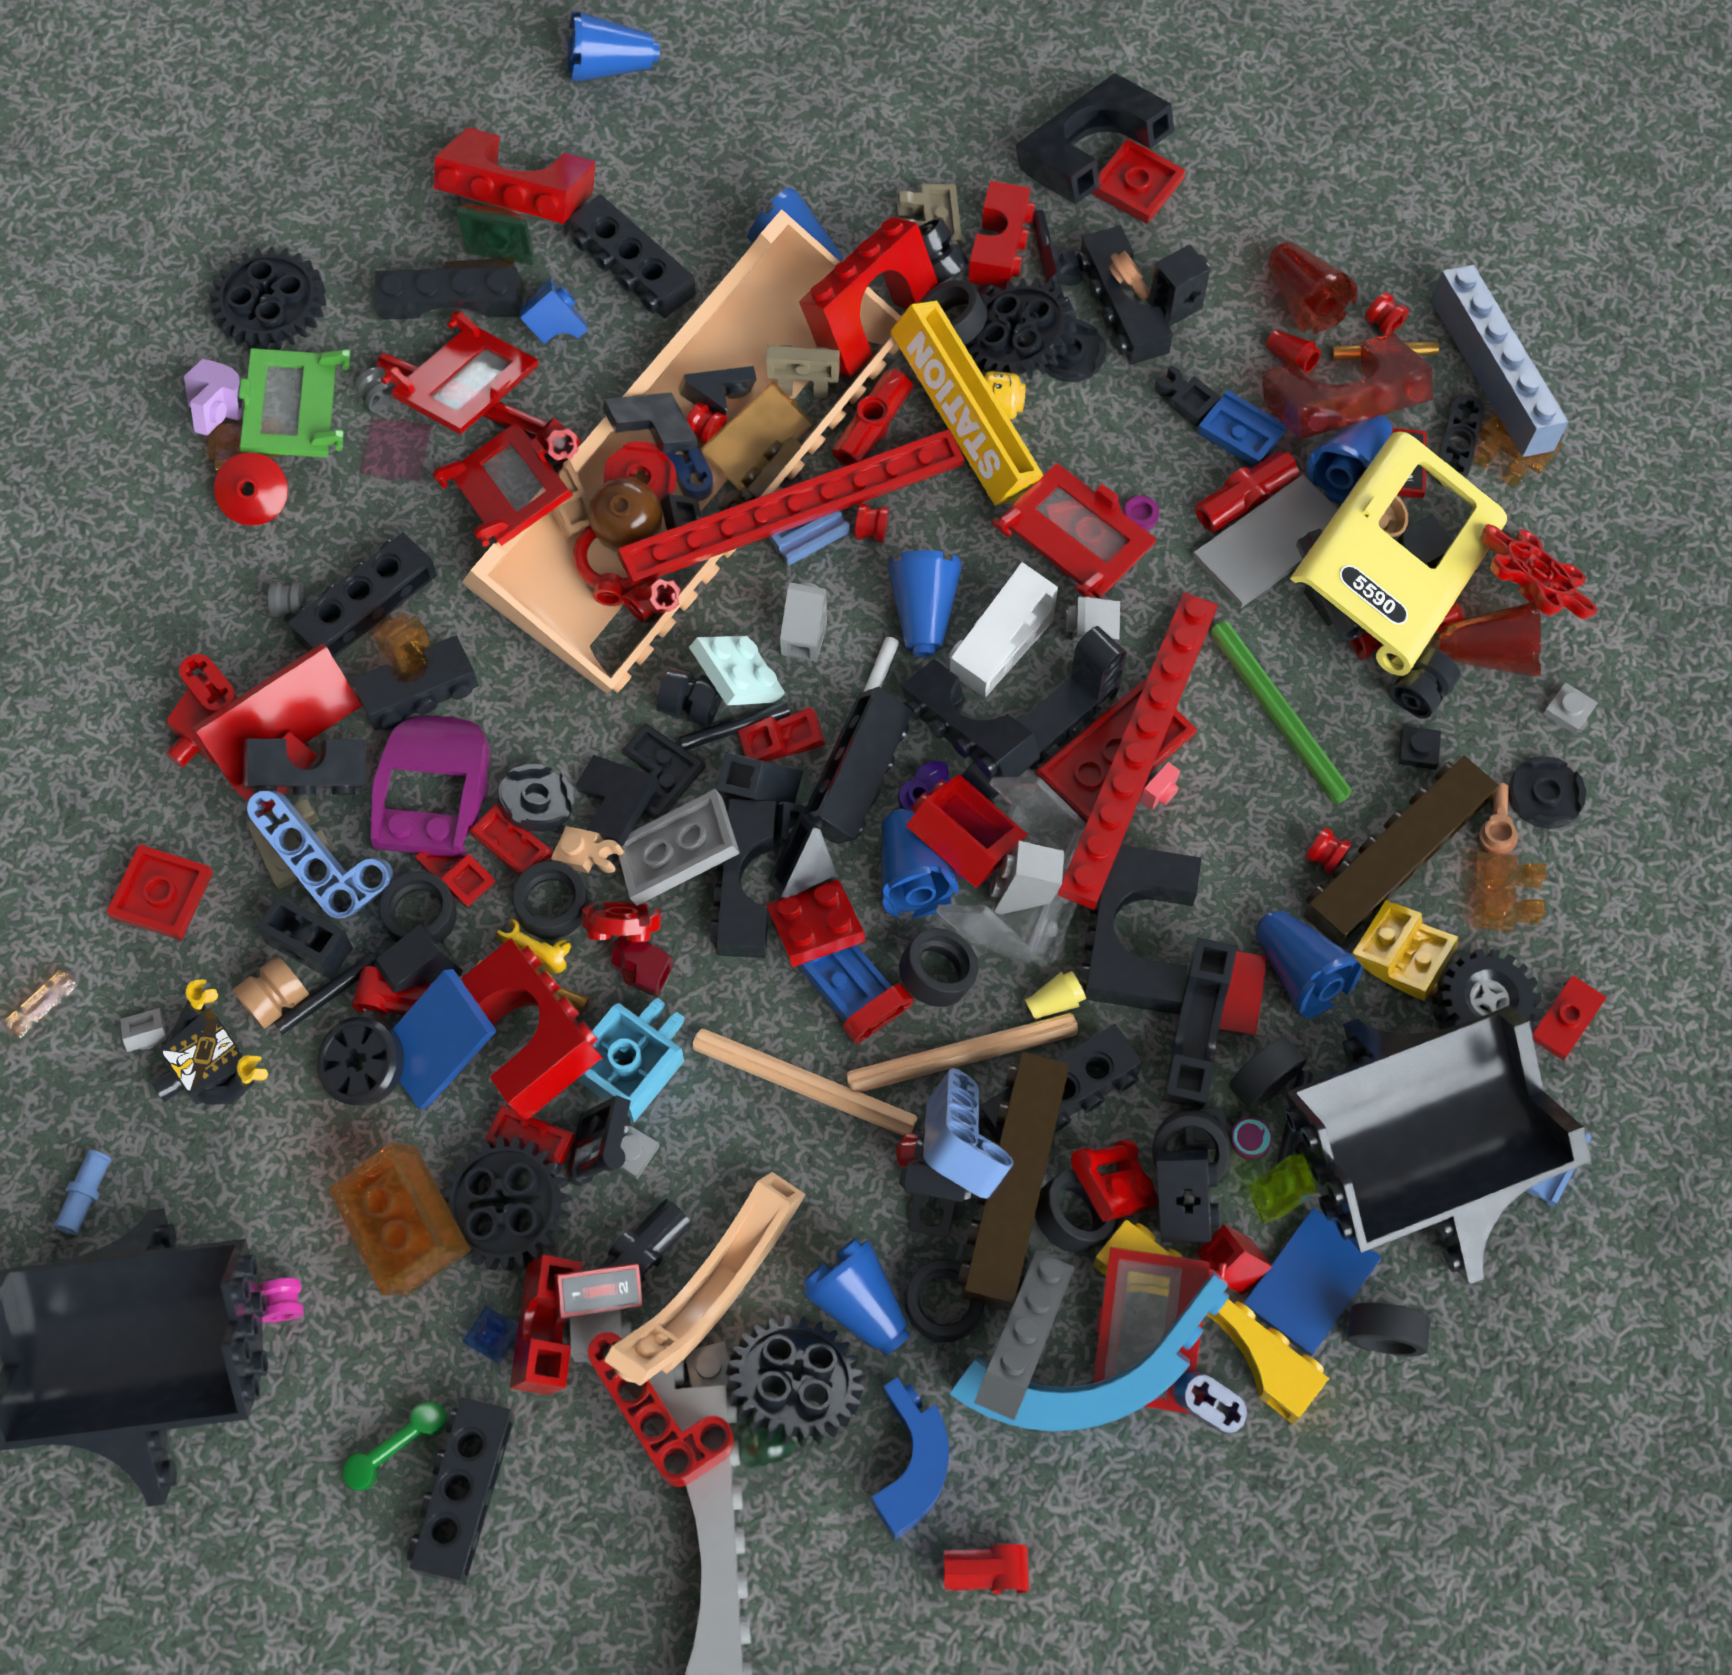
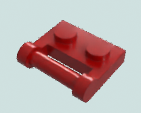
M1130 1139L1120 1140L1111 1147L1097 1150L1090 1148L1078 1149L1071 1156L1072 1168L1103 1222L1148 1211L1159 1204V1197L1154 1190V1184L1145 1174L1137 1160L1138 1147ZM1116 1162L1120 1169V1172L1101 1176L1097 1166Z

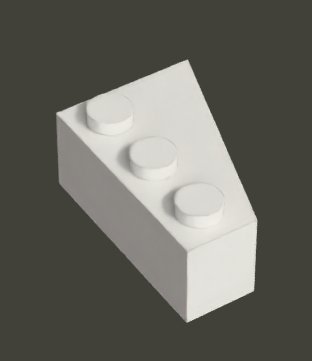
M1022 562L984 614L977 620L966 638L960 640L949 654L951 659L950 671L957 675L961 682L986 698L1053 622L1058 587Z

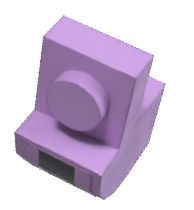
M202 359L184 376L188 407H191L194 432L207 436L226 417L239 421L243 414L242 399L239 398L240 378L234 369L218 362Z

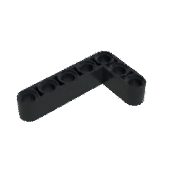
M1099 626L1090 629L1076 645L1071 677L1019 721V723L1034 733L1040 758L1028 767L1031 770L1049 756L1047 752L1053 746L1057 745L1059 747L1075 733L1073 729L1082 721L1086 723L1101 710L1099 706L1108 698L1113 700L1120 689L1127 651ZM973 761L964 771L962 777L994 804L995 802L992 800L1001 792L1005 794L1021 780L1019 776L1027 769L1005 785L994 776H986L980 770L977 763Z

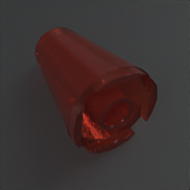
M1292 241L1281 243L1271 251L1268 267L1295 325L1301 332L1306 334V331L1313 329L1312 333L1316 335L1336 326L1348 315L1345 309L1350 301L1355 304L1358 287L1349 275Z
M1535 602L1447 623V631H1439L1440 651L1447 653L1454 662L1530 677L1541 676L1539 657L1541 653V616Z

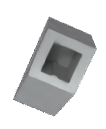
M789 582L780 636L781 655L818 662L827 627L826 589L819 588L812 583L796 584Z
M1077 597L1072 606H1069L1068 610H1066L1065 632H1072V641H1080L1090 629L1099 626L1117 642L1120 635V601Z
M1018 841L1012 854L1005 855L1001 866V873L994 874L992 878L990 896L995 897L994 913L1005 914L1050 904L1062 885L1064 851Z

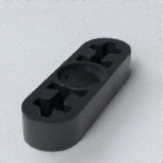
M1461 395L1454 400L1438 456L1448 465H1450L1452 458L1459 459L1456 471L1465 479H1467L1485 412L1483 402L1473 395ZM1464 407L1471 409L1467 425L1460 424ZM1461 436L1467 440L1469 446L1463 449L1456 448L1451 444L1450 438Z

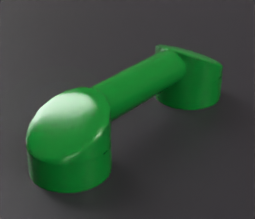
M425 1401L418 1404L413 1409L411 1420L366 1455L357 1453L346 1460L342 1470L345 1484L354 1491L361 1492L370 1489L378 1478L377 1467L420 1434L424 1437L440 1435L447 1425V1412L440 1404L433 1401Z

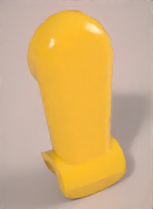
M515 919L509 921L512 932L503 933L501 930L496 932L500 945L510 938L522 949L529 945L543 962L539 967L547 970L549 973H561L567 968L566 962L563 959L571 948V944L567 943V940H560L553 946L546 942L540 943L520 932L519 923Z

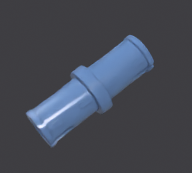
M90 1149L86 1151V1156L74 1182L68 1183L65 1190L68 1193L56 1222L53 1224V1227L70 1235H78L91 1203H96L100 1195L97 1189L112 1160L109 1156L99 1151Z

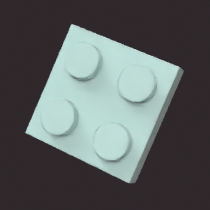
M748 636L697 637L690 645V650L726 705L774 703L785 694V691L777 681L776 674L767 666L759 654L756 644Z

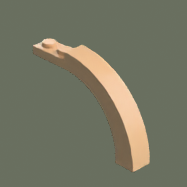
M773 1172L758 1180L720 1242L691 1280L655 1317L613 1345L604 1361L614 1367L616 1373L621 1378L629 1382H635L639 1386L662 1370L667 1374L675 1368L704 1339L733 1304L785 1230L806 1194Z

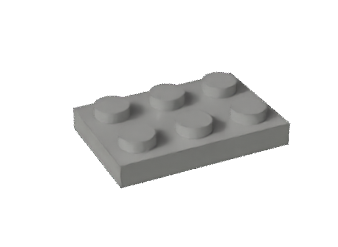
M714 789L632 831L623 846L619 845L624 852L618 856L629 897L638 906L740 853L723 798Z

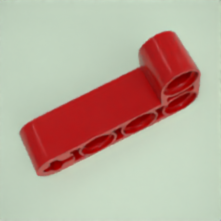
M603 1332L596 1335L588 1346L590 1362L661 1478L667 1484L673 1487H683L724 1461L731 1454L734 1448V1437L730 1425L725 1419L718 1416H708L681 1432L649 1380L642 1384L643 1390L637 1399H622L620 1397L621 1389L629 1381L624 1380L617 1373L615 1374L612 1366L604 1361L605 1359L602 1354L604 1349L609 1348L610 1350L622 1338L613 1332ZM651 1418H660L666 1422L664 1431L656 1437H649L643 1433L644 1424ZM720 1430L726 1435L724 1443L719 1448L709 1449L702 1444V1439L708 1431ZM674 1454H683L689 1459L687 1468L679 1474H672L665 1469L667 1460Z

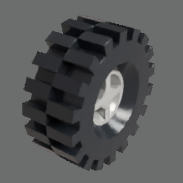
M1483 949L1474 950L1470 957L1467 953L1460 956L1439 980L1438 990L1433 996L1432 1004H1438L1437 1008L1433 1011L1435 1020L1443 1019L1444 1021L1439 1029L1468 1022L1509 1005L1530 1022L1532 1029L1535 1025L1533 1022L1539 1017L1541 1011L1536 1006L1542 1001L1541 992L1533 993V990L1538 985L1536 978L1527 979L1525 974L1529 971V968L1524 963L1519 968L1513 964L1516 957L1508 953L1504 959L1499 958L1500 950L1491 949L1484 956ZM1483 1005L1484 1007H1487L1489 1009V1012H1487L1486 1009H1483L1479 1006Z

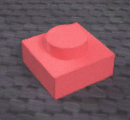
M1168 762L1144 788L1140 802L1151 811L1159 802L1164 806L1168 804L1179 789L1175 784L1180 770Z

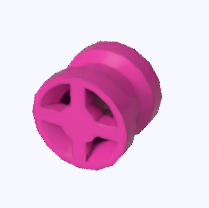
M275 1279L259 1285V1291L263 1290L267 1298V1314L262 1316V1321L275 1323L297 1319L304 1315L303 1305L298 1301V1294L302 1290L299 1279Z

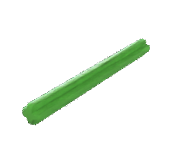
M1222 621L1215 625L1210 633L1211 637L1334 804H1339L1348 799L1352 789L1229 622Z

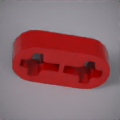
M193 654L182 661L179 667V674L185 686L210 716L238 698L232 685L206 655ZM195 669H199L204 672L208 680L202 683L192 672ZM216 690L222 698L225 697L226 702L220 705L214 701L211 693Z
M902 983L896 984L851 1015L842 1028L855 1044H859L909 1009L914 1002V998Z

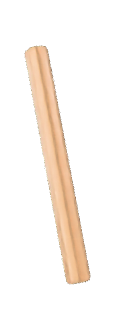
M1071 1013L851 1070L847 1072V1083L853 1091L864 1092L1073 1037L1078 1033V1025L1074 1015Z
M700 1029L695 1035L692 1048L699 1053L902 1136L905 1133L912 1134L914 1131L917 1117L912 1113L858 1091H853L846 1086L706 1029Z

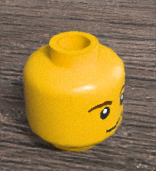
M988 371L984 375L986 382L1008 418L1013 420L1017 412L1023 413L1026 384L1021 383L1020 377L1015 373Z

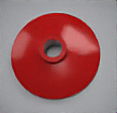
M242 453L233 456L221 466L215 478L214 493L218 506L228 518L242 525H261L276 518L283 510L288 497V483L282 469L269 457L258 453ZM246 482H251L254 485V493L250 496H246L242 491V487Z

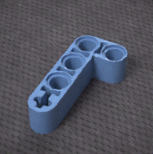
M259 791L249 799L247 811L250 819L329 916L340 919L356 914L383 893L384 889L393 881L394 873L391 865L386 860L380 858L366 859L346 872L282 793L277 791ZM263 801H274L276 805L272 808V811L278 819H286L288 817L290 820L280 824L273 815H263L262 811L265 809ZM291 828L297 829L302 835V843L296 850L290 849L285 843V834ZM316 858L322 860L327 867L326 876L320 881L314 879L309 872L310 863ZM370 865L380 868L383 874L382 882L377 887L370 886L364 879L365 870ZM340 889L347 891L352 899L351 906L347 911L339 910L334 904V895Z
M951 1068L927 1100L923 1156L925 1161L938 1173L979 1197L989 1198L1012 1167L1013 1160L1001 1147L978 1134L979 1087L966 1073Z

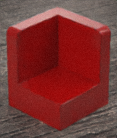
M1223 1224L1212 1235V1241H1207L1196 1252L1201 1260L1210 1261L1209 1269L1218 1270V1263H1226L1225 1280L1228 1283V1287L1240 1294L1247 1293L1272 1267L1252 1239L1226 1224Z

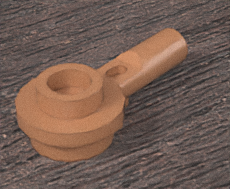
M1124 250L1119 255L1116 253L1111 255L1113 263L1109 265V268L1117 281L1121 284L1126 280L1138 298L1148 299L1150 289L1141 279L1143 276L1128 253Z
M1497 783L1499 787L1492 800V816H1490L1489 821L1481 826L1478 838L1481 846L1489 853L1505 855L1515 848L1518 834L1512 823V818L1507 816L1509 786L1505 783Z

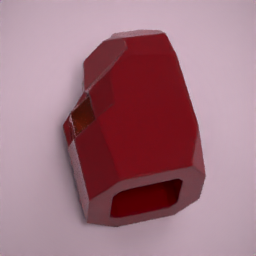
M625 935L619 936L610 948L612 965L623 974L625 984L658 997L673 968V957L659 947L647 942L628 941Z

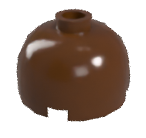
M620 477L607 481L597 489L590 501L588 517L591 529L601 544L614 552H618V548L659 534L662 528L663 513L658 497L648 485L634 478Z

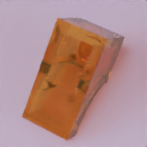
M403 613L396 619H390L383 623L379 630L373 634L380 652L404 680L427 665L422 649L431 645L424 625L416 616L409 619Z

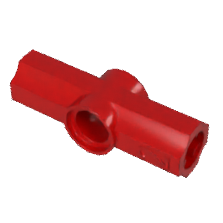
M896 369L886 370L870 395L858 403L857 414L832 450L833 456L841 465L848 466L865 460L878 440L883 439L887 435L890 422L913 389V382L906 377L905 373Z
M1279 450L1252 469L1243 467L1237 470L1226 480L1221 489L1195 505L1194 512L1199 522L1207 531L1214 533L1243 513L1247 515L1250 513L1249 511L1268 500L1271 495L1298 478L1300 471L1297 468L1295 459L1288 451L1283 452Z

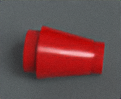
M1274 330L1266 342V348L1296 374L1299 372L1305 375L1309 374L1320 359L1321 351L1316 348L1315 342L1279 330Z

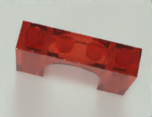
M1394 333L1360 343L1362 372L1367 379L1350 384H1325L1312 379L1294 362L1262 372L1264 401L1267 407L1301 440L1433 400L1432 367Z

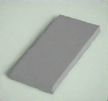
M1301 475L1196 550L1193 554V559L1242 608L1300 565L1303 559L1296 547L1298 539L1304 537L1310 531L1316 529L1324 530L1338 509L1304 475Z

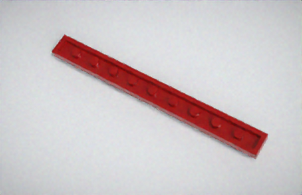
M950 429L618 548L617 555L633 587L958 468L963 465L965 459Z
M1183 592L1057 896L1095 910L1215 616L1218 604Z

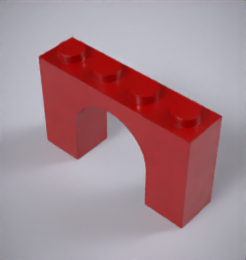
M467 127L435 156L434 189L562 224L591 196L594 188L596 161L563 153L552 165L542 170L515 171L497 166L500 135Z
M891 216L799 300L816 346L825 347L830 350H840L839 374L851 377L873 356L861 324L860 308L866 288L878 274H883L893 303L905 309H908L911 304L920 303L930 290L939 285L916 222Z
M510 938L463 976L461 981L492 1025L507 1013L519 1007H539L538 1027L530 1042L489 1076L507 1104L527 1121L603 1057L593 1045L599 1040L584 1021L578 1024L575 1020V1017L580 1014L565 995L559 998L556 994L561 989L557 981L547 970L541 973L538 969L543 964L541 959L529 945L522 949Z

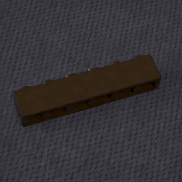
M1465 755L1454 765L1450 761L1447 762L1435 775L1436 783L1429 789L1426 786H1422L1409 800L1412 806L1404 813L1397 810L1383 826L1386 830L1378 838L1372 834L1358 849L1360 855L1352 863L1346 859L1332 874L1334 880L1327 887L1320 884L1307 897L1306 902L1309 906L1304 917L1330 941L1341 946L1386 900L1401 888L1492 799L1499 784Z
M1025 1052L1021 1053L1018 1064L1010 1063L1005 1087L1012 1088L1009 1103L1001 1101L995 1125L1003 1127L1000 1141L992 1140L991 1142L1009 1154L1013 1160V1165L989 1198L977 1197L976 1204L984 1205L980 1221L972 1219L966 1244L974 1245L971 1261L962 1260L957 1284L964 1286L962 1294L964 1299L1006 1310H1011L1014 1304L1070 1064Z

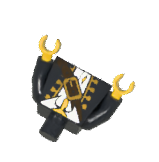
M205 979L194 980L187 985L186 996L188 1000L166 1040V1045L161 1050V1054L171 1070L152 1081L151 1084L164 1102L185 1089L196 1105L201 1103L206 1105L234 1104L254 1084V1080L263 1081L268 1077L266 1069H255L256 1064L262 1059L261 1056H243L211 1007L206 1009L204 1004L214 1002L218 997V993L215 989H207L204 993L202 992L207 982Z

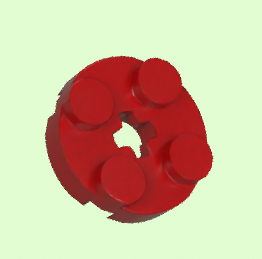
M645 441L629 442L623 445V448L617 450L614 455L612 454L605 464L603 472L604 484L616 478L636 476L637 470H642L645 477L650 478V482L644 484L652 489L659 501L667 494H674L677 478L675 466L672 460L670 461L667 455L661 453L659 447L653 443Z
M612 901L604 902V910L594 911V904H591L582 909V927L587 929V938L592 940H607L611 938V935H627L626 939L628 941L646 942L650 940L651 932L661 928V909L656 907L653 913L648 912V904L642 903L637 906L634 902Z

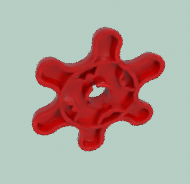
M1486 524L1484 526L1481 541L1496 553L1492 559L1490 570L1501 580L1513 581L1519 584V593L1526 600L1535 603L1542 613L1552 616L1565 607L1583 620L1597 613L1596 605L1577 589L1586 581L1585 575L1572 564L1560 563L1547 554L1542 547V542L1536 535L1526 529H1521L1514 540L1494 525Z

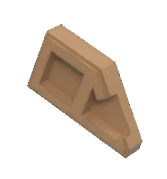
M570 459L561 464L558 476L573 496L552 510L565 538L590 526L588 517L590 500Z

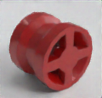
M1385 292L1370 305L1364 319L1369 324H1376L1380 328V333L1384 337H1388L1402 326L1410 311L1405 305L1396 304L1393 295Z
M699 402L691 409L686 420L695 436L701 438V442L708 446L725 429L727 416L720 412L713 413L710 411L709 406Z
M860 503L855 526V539L864 540L866 537L874 538L877 543H884L889 521V507L881 506L879 509H873L868 504Z
M1325 827L1310 847L1305 859L1311 863L1318 862L1324 867V871L1332 876L1349 853L1353 844L1347 840L1340 841L1334 837L1331 829Z

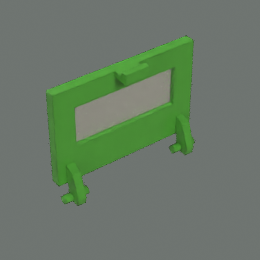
M251 348L248 379L241 378L239 398L244 399L245 403L240 451L325 458L329 457V445H335V450L341 451L343 448L344 431H331L336 364L342 365L343 370H348L350 351L338 350L325 353H309Z

